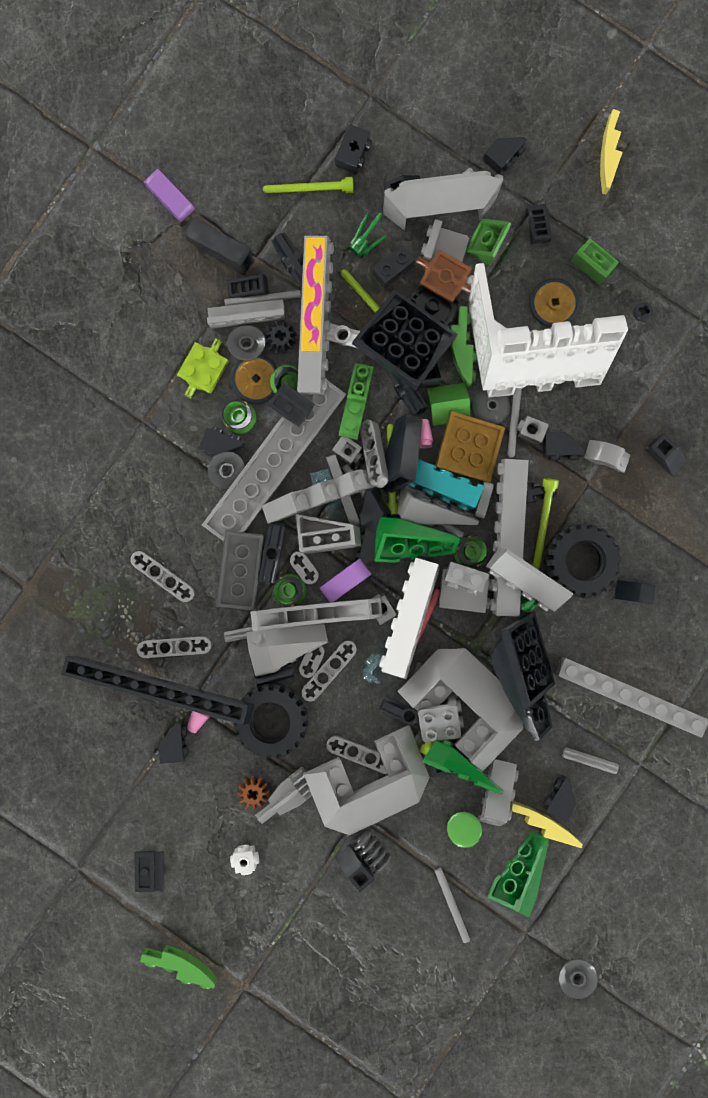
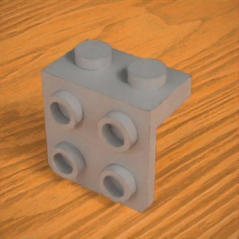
M435 219L434 224L429 225L426 236L429 237L428 244L424 243L421 254L424 255L423 259L429 262L434 258L438 249L462 262L469 237L441 228L442 221Z
M451 693L448 696L447 705L418 709L420 729L424 742L461 738V728L464 727L463 716H459L458 713L462 711L461 701L456 700L455 693Z

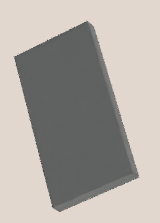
M225 530L216 607L255 611L264 539L263 534Z

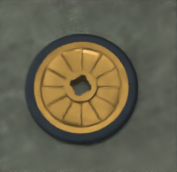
M557 278L547 279L539 283L533 290L530 297V309L534 318L547 327H552L553 323L571 322L579 310V296L575 288L567 281ZM556 300L557 305L553 306L552 301Z
M263 355L252 360L239 359L231 371V385L234 392L240 399L248 403L261 404L267 402L275 395L270 385V378L277 367L272 360ZM254 375L259 378L257 383L251 379Z

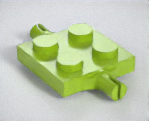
M215 338L211 348L204 347L196 342L194 343L177 374L178 377L189 384L184 394L185 396L191 398L196 389L204 390L209 394L213 392L229 363L228 359L220 356L217 352L223 343L222 341Z

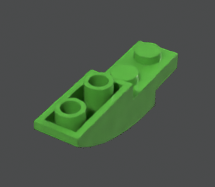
M460 306L458 310V325H451L450 328L458 334L451 344V352L460 378L466 387H470L476 379V370H473V363H476L477 354L476 351H473L474 345H466L470 341V332H467V324H470L471 313H467L468 307Z
M358 363L354 365L339 436L358 440L374 368L372 366Z
M166 945L163 952L145 948L142 953L140 962L145 963L148 967H162L168 972L178 971L176 979L184 984L194 983L204 989H214L216 975L204 963L185 951Z

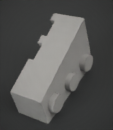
M296 514L299 552L311 554L362 546L360 527Z
M496 759L490 763L488 777L500 786L504 792L503 794H498L486 789L485 797H482L481 802L483 804L481 816L478 815L480 822L501 826L506 824L508 820L510 821L512 816L510 803L515 798L513 785L514 782H517L519 771L516 770L517 764Z

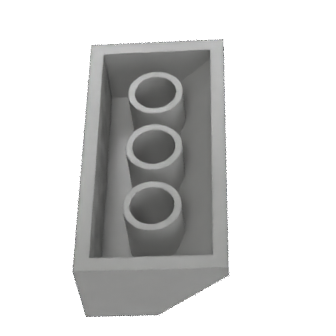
M499 547L486 566L490 569L489 573L497 579L500 577L507 580L505 584L514 590L516 588L522 590V596L530 601L535 599L539 602L537 606L546 612L549 609L555 612L573 595L569 590L508 549Z

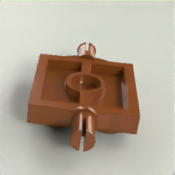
M438 249L434 258L429 262L420 256L418 257L416 264L425 268L424 276L419 283L421 286L453 303L457 294L462 290L470 295L471 286L466 284L467 276L472 269L471 267Z

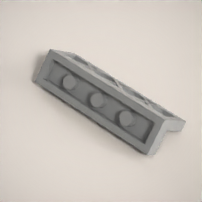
M283 299L208 308L207 323L211 329L286 320Z

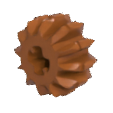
M255 776L251 777V782L245 778L243 780L244 784H239L238 786L242 790L237 792V796H242L239 802L243 803L246 801L245 808H248L250 804H252L253 810L256 809L257 805L262 808L264 806L262 801L268 802L269 799L266 795L270 794V790L265 789L268 783L260 784L262 782L261 777L257 782L255 781ZM251 789L252 791L257 790L256 796L254 794L250 795Z

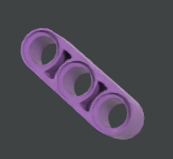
M156 169L143 181L146 187L178 221L182 222L195 210L192 204L159 169Z
M358 559L320 587V590L331 603L370 576L371 573L361 559Z

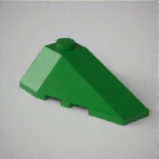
M435 741L423 759V762L444 772L455 773L459 778L467 781L471 780L474 784L498 794H503L504 792L482 770L472 764L457 748L452 747L453 743L450 741Z
M531 832L518 848V853L513 860L508 861L506 869L494 879L487 898L526 917H530L538 895L549 838Z

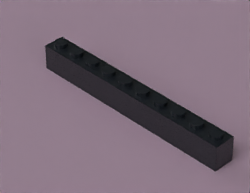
M66 656L61 675L240 725L250 723L254 708L253 703L79 656Z

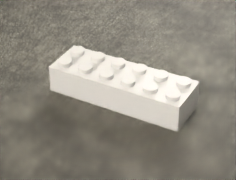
M415 558V562L410 563L408 570L410 578L409 581L405 580L402 590L405 595L403 600L400 599L397 605L398 618L393 619L391 625L393 634L392 637L388 636L385 648L388 649L386 656L383 655L379 667L382 668V672L407 679L440 570L438 564Z

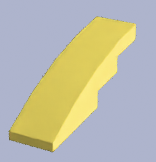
M615 109L612 110L608 117L601 149L600 177L602 194L605 195L611 187L622 155L621 151L615 150L621 131L614 129L620 111Z
M511 801L510 809L513 812L526 815L525 821L527 824L542 828L541 834L545 838L582 848L583 844L573 834L549 816L527 805Z

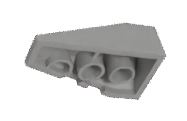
M405 486L400 490L397 512L402 520L417 524L478 525L479 523L474 514L463 511L454 505H451L449 508L439 498L432 500L421 490L410 486Z
M325 624L284 627L246 633L248 650L255 676L274 673L287 663L296 661V658L303 654H308L328 643Z

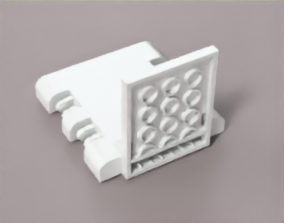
M484 263L476 264L468 308L469 313H471V325L482 388L487 390L488 398L514 395L516 388H523L527 385H535L537 392L551 391L554 383L560 384L572 380L575 383V388L601 385L628 331L624 315L595 318L592 324H585L584 326L575 325L572 327L569 321L553 323L551 329L532 330V332H529L528 326L506 328L494 320Z

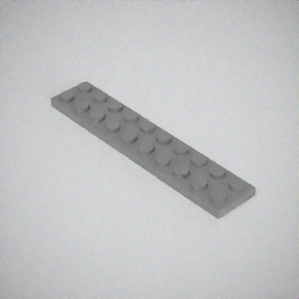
M327 380L328 385L327 390H324V395H302L315 404L300 428L282 416L203 522L202 526L222 541H224L225 530L245 532L262 510V505L268 502L346 397V394Z

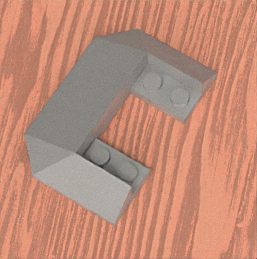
M479 171L404 181L399 184L400 187L393 191V188H389L384 191L383 214L404 231L406 218L478 209L480 221L496 201L503 182V176L497 174L495 177H492L491 172Z
M466 648L437 649L398 691L411 707L417 711L423 707L439 706L452 692L475 711L480 717L454 745L469 758L472 764L482 771L523 730V723L506 696L499 679Z
M409 725L374 741L387 776L355 791L352 790L339 757L303 773L325 827L351 835L419 803L430 777Z

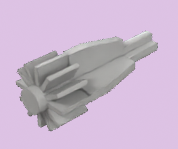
M303 767L299 768L278 786L268 799L270 803L255 815L261 824L276 813L282 815L300 806L312 796L303 775L307 770Z

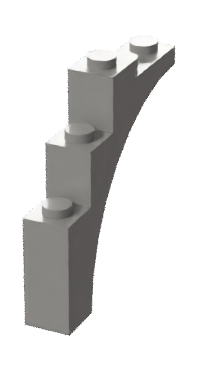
M360 469L348 472L332 480L317 483L304 490L291 492L262 505L269 524L376 486L370 484L367 469Z
M381 598L251 611L252 631L382 617Z

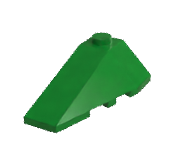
M381 517L376 530L374 560L376 562L396 563L400 562V559L411 557L412 560H415V558L422 555L435 557L454 554L460 538L406 520Z

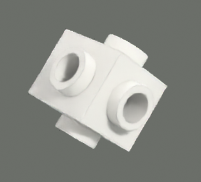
M240 845L235 848L233 856H230L231 867H235V873H241V875L253 873L252 871H255L257 864H259L258 852H255V847Z

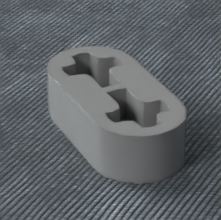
M485 481L483 482L485 487L474 516L483 519L486 515L494 484Z
M293 553L290 563L305 583H315L319 578V573L304 553ZM296 555L304 557L302 562L305 566L303 568L300 564H294ZM307 568L309 572H315L313 581L305 579L307 574L304 569Z
M323 646L319 647L321 655L317 654L315 659L311 658L313 652L305 654L299 667V672L303 677L310 678L316 673L324 656L325 650ZM309 661L313 662L311 666L313 672L305 674L303 665L307 666Z

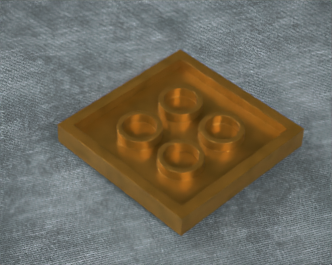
M450 411L435 466L439 469L490 483L505 427Z

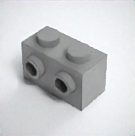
M449 562L444 581L448 582L447 586L458 589L461 586L467 588L466 592L477 595L478 592L483 593L489 574Z

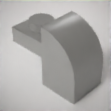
M590 440L584 458L594 464L605 465L618 472L625 473L630 454L626 453L622 447L602 441Z

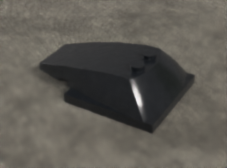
M423 286L415 289L409 297H405L395 289L355 337L352 345L417 390L458 335L448 327L455 315L459 302L454 299L453 303Z
M535 611L526 613L501 631L502 636L497 642L494 651H492L491 659L506 696L527 731L537 741L541 740L552 728L545 694L555 685L537 616Z

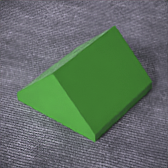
M481 219L465 253L491 266L511 223L508 221Z
M591 238L578 250L571 260L573 264L599 285L619 263Z
M465 383L427 388L433 426L445 425L450 411L470 417V399Z

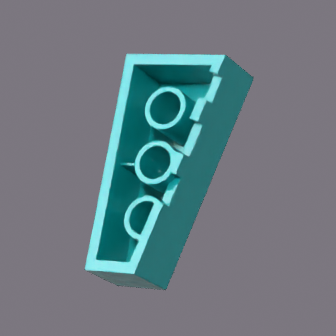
M418 459L416 480L407 486L412 488L418 486L422 488L423 493L430 496L436 494L440 496L439 500L448 504L454 502L458 504L457 508L466 512L468 509L472 510L476 507L485 486L478 484L475 487L466 478H454V474L443 469H440V471L436 470V466Z

